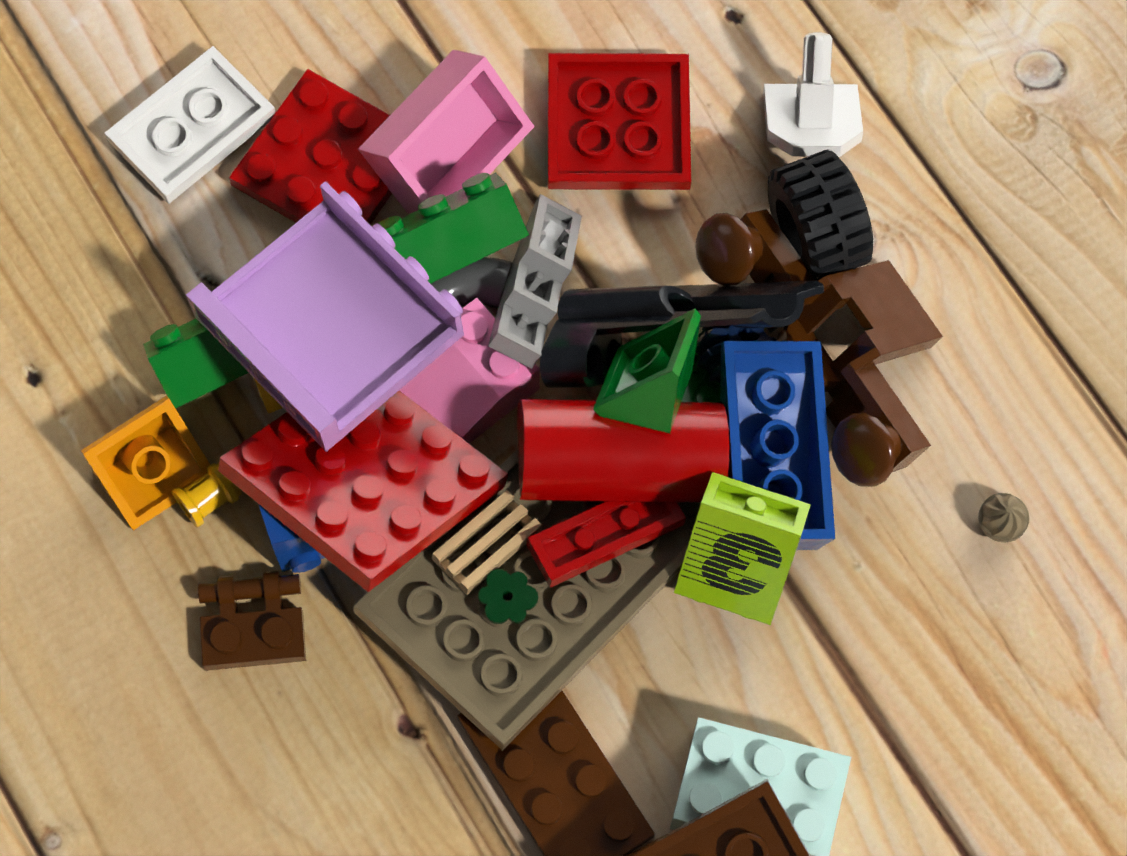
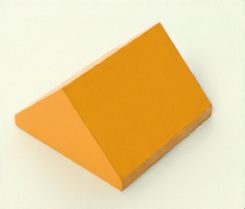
M167 395L81 450L93 473L133 531L177 503L172 491L177 487L185 489L207 474V467L210 466L207 458Z

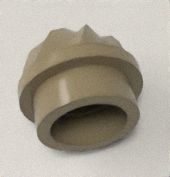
M998 493L984 501L979 510L978 520L982 531L989 538L997 542L1006 543L1015 541L1024 534L1029 524V513L1025 504L1016 496Z

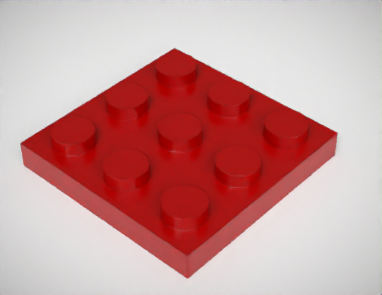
M548 53V189L690 190L689 54Z
M307 69L229 176L230 184L297 223L324 201L320 185L326 181L338 194L342 191L347 192L361 208V216L371 225L392 193L358 148L390 115Z

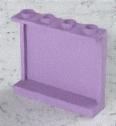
M325 181L320 185L324 201L212 292L201 282L187 293L186 297L195 318L327 452L464 336L461 319L463 309L455 297L445 289L438 292L428 282L429 276L415 258L409 256L407 259H404L394 249L396 246L394 240L381 225L376 223L371 226L361 216V208L347 192L342 191L338 194Z

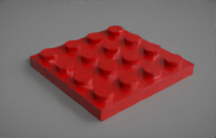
M400 390L327 452L286 412L221 456L218 469L222 475L367 592H370L505 487L508 477L507 472Z

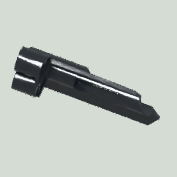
M816 280L739 283L738 285L730 286L707 284L569 289L560 298L558 304L559 319L552 327L541 351V378L548 388L594 387L603 385L618 347L622 346V333L651 331L693 309H696L701 315L700 327L733 325L737 328H769L791 325L803 312L804 299L824 293V285Z

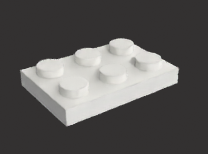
M212 46L107 130L105 136L107 141L170 204L268 124L276 111L275 107Z

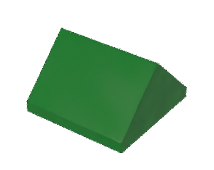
M693 309L618 347L593 410L600 417L670 433L693 371L701 321L700 313Z

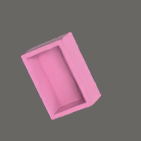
M452 50L358 150L405 211L411 214L419 210L418 205L429 197L443 194L446 197L462 189V184L467 179L481 173H488L490 175L535 126L485 56Z

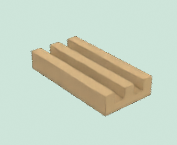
M506 490L433 553L432 560L468 595L487 578L491 571L498 569L527 544L528 537L539 533L542 529V524L536 518L532 519L528 515V510L522 504L518 505L514 501V496ZM505 510L509 513L453 563L449 560ZM517 523L523 527L522 530L467 577L461 573L462 570Z

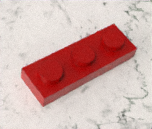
M606 501L528 537L526 546L548 586L551 588L683 526L686 517L677 502Z

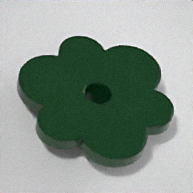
M495 569L487 576V586L481 588L478 593L480 603L486 605V618L494 624L505 623L508 619L516 624L521 623L526 618V611L533 609L538 603L536 589L527 585V576L522 572H514L510 575L503 569ZM508 596L511 598V600L506 601L503 599V597Z

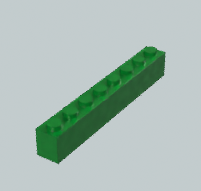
M496 172L491 175L488 173L477 174L463 182L462 189L446 197L443 194L429 197L418 205L419 210L403 218L392 216L378 223L392 237L396 245L394 249L404 259L411 256L422 265L429 276L428 282L430 284L529 236L507 184ZM196 318L179 327L176 324L164 326L150 336V341L143 344L148 361L175 408L249 373Z

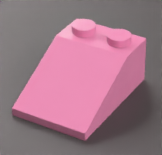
M475 298L462 308L461 319L464 336L400 389L403 394L469 444L515 409L520 399H527L540 389V369L536 364L531 369L488 347L495 318L478 298Z

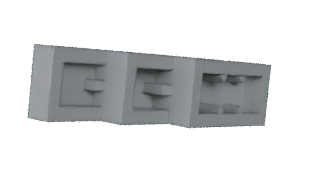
M541 194L534 204L526 225L529 236L520 240L496 313L488 347L531 369L542 355L541 351L544 345L547 325L557 313L562 283L572 271L582 218L581 215Z

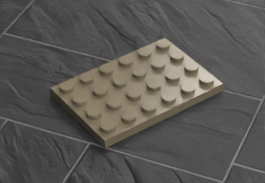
M518 449L499 466L508 473L506 485L501 491L370 592H367L354 605V613L502 751L681 570L695 521L682 510L686 517L683 526L551 588L548 586L525 544L498 569H503L510 575L514 572L524 573L527 576V585L535 588L538 593V603L533 609L526 611V618L521 623L516 624L509 619L502 624L491 623L485 615L486 605L481 604L478 599L480 589L487 586V578L466 595L432 560L433 553L506 490L514 496V501L518 505L522 504L528 510V515L532 519L536 518L542 524L541 531L606 502L520 500ZM505 510L449 560L453 563L509 513ZM517 523L462 570L461 573L467 577L522 530L523 527ZM508 596L503 597V599L506 601L511 600V598Z

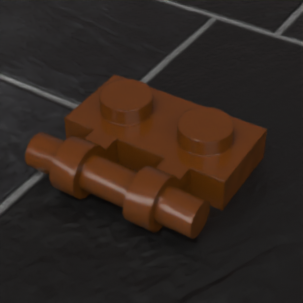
M279 571L263 572L262 578L235 580L234 575L219 576L217 582L198 584L200 604L219 602L220 615L200 617L202 666L205 671L307 661L302 607L283 609L282 596L301 594L300 574L280 576ZM265 597V611L237 612V600Z

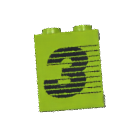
M712 472L700 504L674 593L748 619L771 625L811 504Z

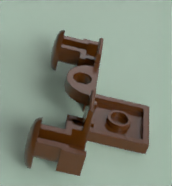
M767 209L746 213L741 219L729 213L715 214L703 222L697 233L695 248L699 265L713 282L720 285H738L747 279L748 275H750L754 283L816 281ZM889 260L827 275L818 280L824 285V293L805 298L804 309L800 317L791 325L784 326L776 340L820 342L813 332L837 309L843 308L846 304L865 330L834 361L821 344L824 390L833 398V401L826 407V415L836 428L831 442L833 460L838 471L849 482L860 487H875L885 482L892 472L906 468L931 446L876 367V364L932 348L943 337ZM769 327L767 329L772 333L778 327Z

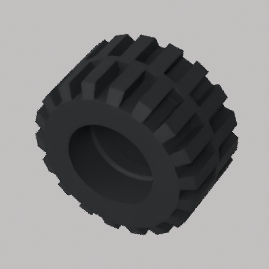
M823 150L770 171L768 176V202L771 215L817 281L827 275L855 269L871 262L873 231L864 198L852 173L833 151Z

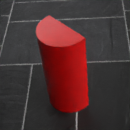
M519 400L517 421L520 500L701 502L712 472L728 477L729 429L726 410L721 402H681L671 432L666 433L600 417L593 410L597 400Z

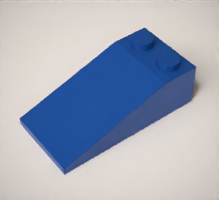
M723 341L721 343L720 402L724 404L729 429L728 477L811 504L796 550H818L835 539L821 342Z

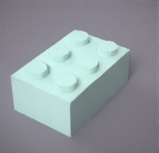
M698 717L670 829L675 830L768 778L810 855L829 856L851 757Z

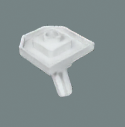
M813 32L805 35L802 76H798L797 84H764L763 100L767 141L791 156L807 157L828 149L840 157L862 142L863 125L858 85L834 84L831 77L833 39L830 34Z

